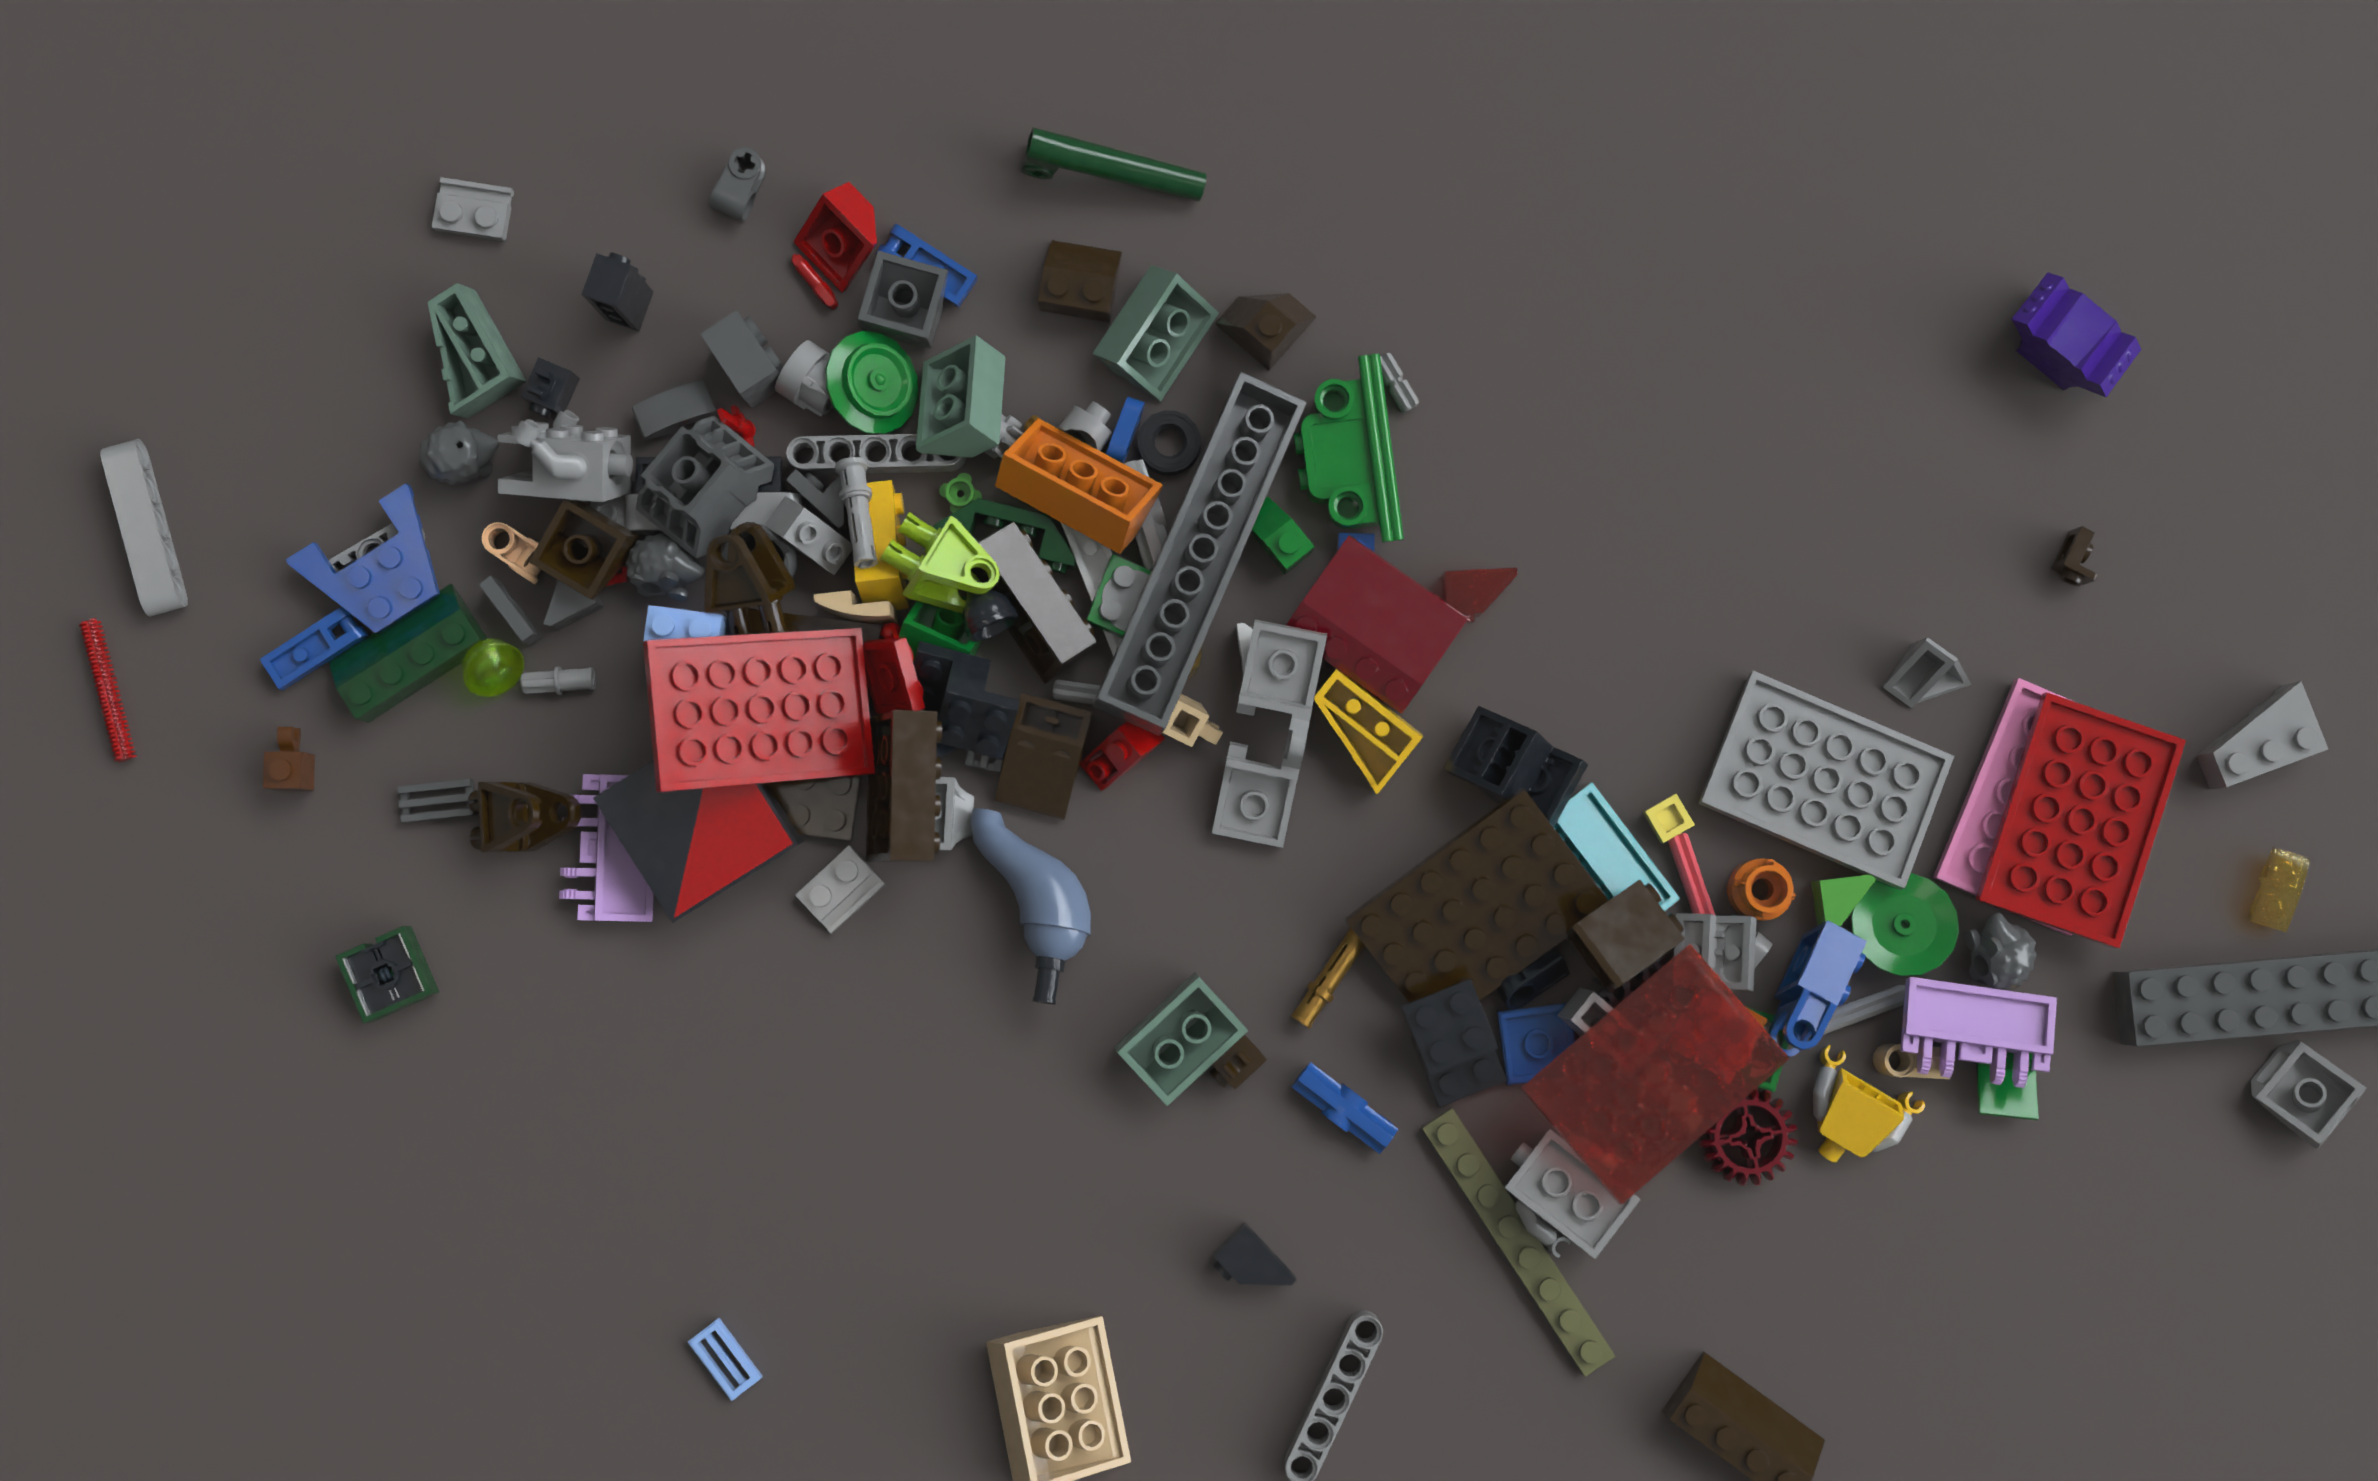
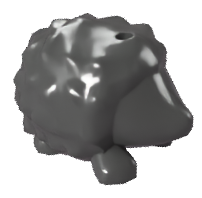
M460 420L456 423L450 422L445 426L436 427L420 443L419 464L426 471L430 479H435L439 483L447 482L451 486L457 483H466L472 479H478L479 475L487 478L492 472V464L489 460L499 447V442L496 438L474 427L468 428Z
M661 533L655 536L648 535L643 541H636L635 546L630 549L629 556L625 562L627 576L637 589V593L643 596L667 595L679 602L687 601L688 591L682 586L695 582L703 576L704 572L703 567L695 562L689 552L669 536Z
M1995 913L1985 923L1980 934L1975 929L1965 931L1963 939L1971 951L1972 965L1969 967V974L1974 981L1985 984L1993 989L2009 991L2020 987L2023 982L2029 979V973L2034 969L2033 963L2037 954L2034 950L2036 942L2027 930L2018 924H2010L2001 913Z

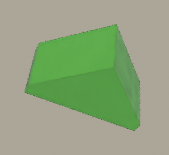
M1869 874L1811 881L1817 926L1828 920L1841 927L1877 878Z

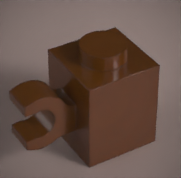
M277 728V742L280 752H264V789L314 791L315 755L299 752L300 728Z

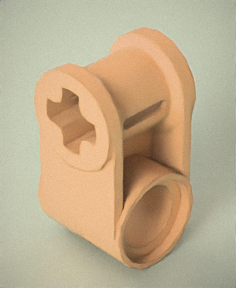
M502 522L489 524L482 533L484 548L508 564V567L536 585L538 582L537 575L541 569L529 563V560L539 543L530 537L527 538ZM501 532H508L510 536L508 545L503 549H496L494 545L495 537Z

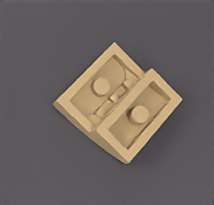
M851 590L814 594V602L823 610L837 617L866 624L883 625V623L889 622L898 624L897 609L889 601L860 604V599Z

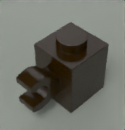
M1244 1034L1212 1064L1214 1068L1210 1073L1223 1088L1230 1084L1236 1089L1265 1063L1267 1058Z

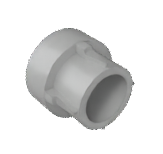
M810 340L803 342L793 352L781 370L776 381L775 391L804 410L808 408L820 417L822 414H827L833 408L826 391L825 368L830 354Z

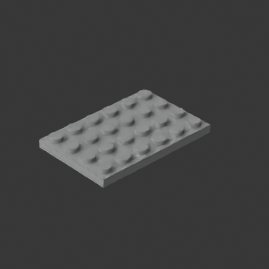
M1753 670L1748 675L1698 804L1863 875L1871 874L1877 878V881L1902 890L1906 887L1954 756Z

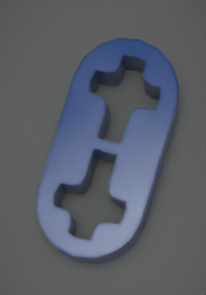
M1127 397L1106 454L1123 464L1142 417L1145 402Z

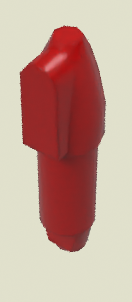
M793 254L791 262L813 290L814 295L829 308L836 309L838 302L826 281L821 279L808 261L800 254Z

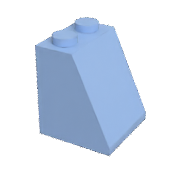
M648 605L643 642L660 639L730 636L727 618L722 614Z

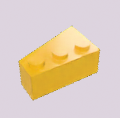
M892 480L869 482L867 486L872 490L869 513L878 563L874 567L866 569L854 566L855 583L863 604L889 601L897 610L909 609L908 598L902 595L907 586L906 579L908 576L885 561L880 560L892 539L903 547L907 546L906 536L897 532L901 526L899 515L904 514L902 493L895 492Z
M1338 669L1333 672L1314 696L1315 702L1352 755V758L1371 784L1375 793L1378 794L1420 742L1423 734Z

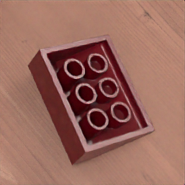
M1349 535L1300 603L1286 626L1326 633L1327 638L1322 659L1402 714L1469 618Z

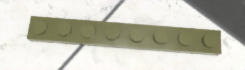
M1452 1107L1422 1126V1130L1582 1374L1586 1377L1615 1358V1354L1542 1243L1526 1230L1516 1211L1515 1202Z

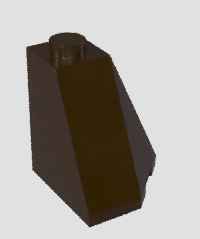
M1290 293L1239 296L1217 320L1215 325L1267 370H1270L1313 322L1316 316Z

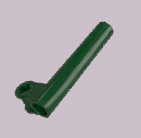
M1034 127L1028 136L1025 154L1026 161L1022 166V172L1034 178L1051 179L1057 170L1061 168L1195 201L1201 200L1205 189L1207 175L1203 172Z

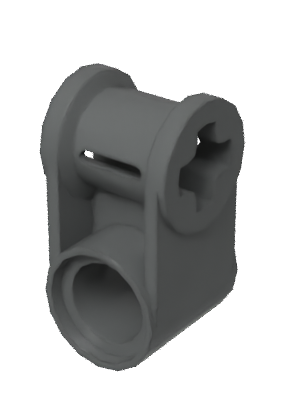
M740 147L732 152L721 178L712 191L709 201L711 208L743 222L747 219L753 208L756 195L766 174L765 165L755 150L749 147ZM752 162L754 169H746L743 172L740 168L741 165H749Z

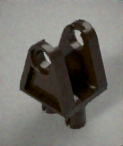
M745 522L734 528L730 535L723 534L714 538L709 543L707 549L704 596L705 612L725 610L730 635L754 634L747 607L758 606L764 634L787 632L780 600L783 599L785 594L795 589V584L763 527L755 522ZM749 531L754 537L756 546L753 551H750L746 543L740 538L742 532ZM723 543H728L727 560L722 557L720 552Z
M478 782V790L470 793L468 800H479V803L468 805L473 813L479 814L480 826L475 827L471 831L470 837L480 836L481 839L470 840L475 849L481 850V852L536 851L573 830L581 819V807L574 796L531 782ZM560 804H563L568 809V817L564 818L562 822H560L557 815Z

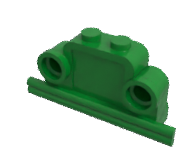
M1380 354L1358 356L1361 379L1348 381L1329 379L1320 384L1314 397L1316 413L1308 415L1303 420L1300 433L1293 434L1296 455L1302 454L1304 468L1298 469L1300 490H1307V495L1313 503L1318 505L1328 504L1329 518L1335 526L1341 529H1353L1378 525L1380 526L1382 543L1404 540Z

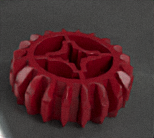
M1735 1086L1733 1091L1734 1098H1732L1728 1091H1721L1720 1095L1724 1103L1721 1105L1718 1101L1711 1099L1709 1104L1715 1111L1713 1114L1707 1112L1704 1116V1119L1709 1120L1708 1126L1699 1125L1697 1127V1131L1707 1134V1138L1697 1141L1698 1146L1710 1147V1150L1702 1155L1703 1160L1712 1161L1716 1159L1712 1164L1711 1170L1719 1173L1725 1168L1723 1179L1729 1182L1736 1175L1737 1184L1744 1186L1749 1176L1752 1184L1760 1185L1761 1173L1767 1180L1772 1181L1774 1173L1771 1168L1774 1167L1784 1172L1786 1167L1780 1162L1781 1158L1784 1157L1789 1160L1794 1158V1154L1786 1151L1787 1144L1791 1146L1798 1144V1140L1788 1137V1133L1797 1130V1125L1792 1123L1785 1124V1121L1793 1115L1790 1110L1778 1112L1783 1106L1784 1101L1776 1098L1770 1102L1772 1093L1769 1090H1763L1758 1097L1756 1086H1749L1746 1096L1741 1086ZM1747 1105L1761 1108L1769 1116L1773 1125H1757L1753 1115L1749 1114ZM1736 1109L1737 1113L1734 1114L1735 1123L1733 1127L1720 1134L1725 1118ZM1746 1127L1749 1130L1759 1132L1749 1137V1144L1746 1141L1736 1139L1746 1133ZM1774 1137L1770 1151L1763 1159L1758 1161V1158L1761 1157V1145L1766 1140L1773 1139ZM1721 1146H1738L1742 1156L1746 1158L1747 1165L1733 1163L1725 1155Z

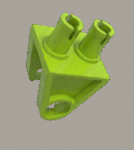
M909 512L897 532L924 547V552L927 553L926 556L921 555L919 557L892 539L880 560L885 561L908 576L907 580L910 582L902 595L959 613L963 612L966 601L959 596L958 589L975 594H985L996 585L1000 576L999 567L964 526L952 516H950L943 529L939 527L937 530ZM974 567L984 569L988 574V578H990L989 581L986 583L976 582L979 579L971 569Z

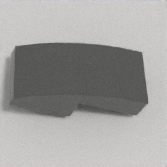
M704 380L670 389L632 406V412L644 441L677 433L681 425L715 416L716 412Z

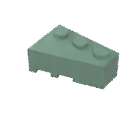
M456 283L428 301L436 347L440 348L444 369H441L443 380L447 382L451 401L448 403L450 414L469 419L527 382L476 290Z

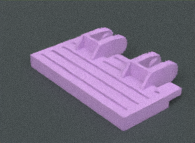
M583 774L582 790H599L600 794L629 775ZM572 795L578 800L579 804L597 805L593 799L597 795ZM598 807L597 818H581L576 826L597 827V832H580L579 863H596V868H560V876L565 878L595 877L594 891L564 889L559 891V899L595 900V905H578L577 920L652 922L653 892Z
M1909 977L1906 979L1900 1052L1917 1054V1071L1919 1074H1927L1931 1068L1933 1042L1941 1043L1939 1071L1942 1077L1950 1078L1954 1070L1956 1043H1959L1958 1060L1990 1064L1989 1078L1992 1084L1997 1085L2002 1084L2005 1076L2006 1052L2014 1053L2013 1085L2014 1087L2024 1088L2028 1077L2029 1053L2032 1054L2031 1070L2050 1072V1057L2053 1055L2057 998Z

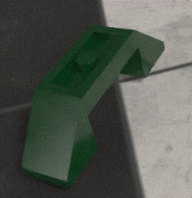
M978 498L934 524L935 529L938 530L939 527L943 529L950 516H952L973 536L977 518L982 519L981 524L995 529H1003L1004 524L1009 525L1015 522L1019 530H1024L1029 537L1038 538L1039 533L1044 534L1039 559L1045 560L1052 572L1066 574L1067 569L1073 571L1076 569L1075 557L1050 516Z

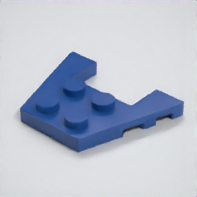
M407 483L379 500L382 508L399 533L347 567L336 572L319 545L315 542H312L286 559L288 565L375 633L382 632L440 595L429 550L426 548L422 523L415 507L413 489Z

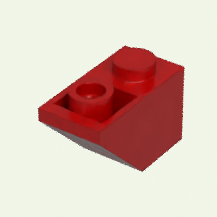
M1126 722L1082 760L1080 765L1098 788L1103 791L1144 759L1165 738L1162 734L1158 736Z

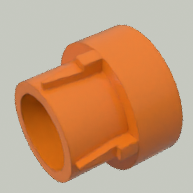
M1752 859L1741 863L1733 870L1727 883V895L1733 909L1741 916L1757 918L1756 921L1777 918L1788 909L1792 900L1796 897L1790 874L1781 864L1773 859ZM1758 879L1763 880L1768 886V894L1763 900L1755 898L1752 893V886Z

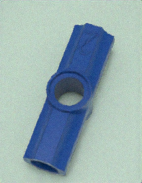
M1311 1062L1303 1069L1292 1085L1296 1092L1322 1110L1321 1113L1345 1132L1349 1130L1379 1154L1388 1146L1398 1131V1128L1393 1123L1368 1106L1369 1103L1345 1084L1342 1083L1340 1085Z

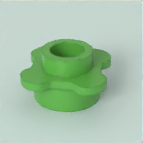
M967 473L958 474L957 478L949 483L942 484L940 487V495L948 500L951 513L958 511L978 498L982 499L981 492L975 490L971 483L972 478ZM963 491L964 496L958 497L957 493Z

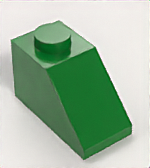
M1267 496L1250 533L1285 575L1312 554L1315 546L1294 520Z

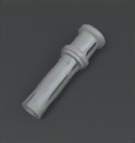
M849 457L835 464V470L840 475L842 486L839 497L840 501L846 506L854 566L866 569L874 567L878 563L869 513L872 490L867 486L865 474L868 469L867 460L861 457Z

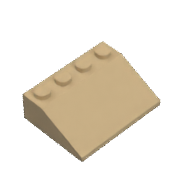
M1103 1316L1023 1331L986 1342L1013 1481H1073L1131 1462Z

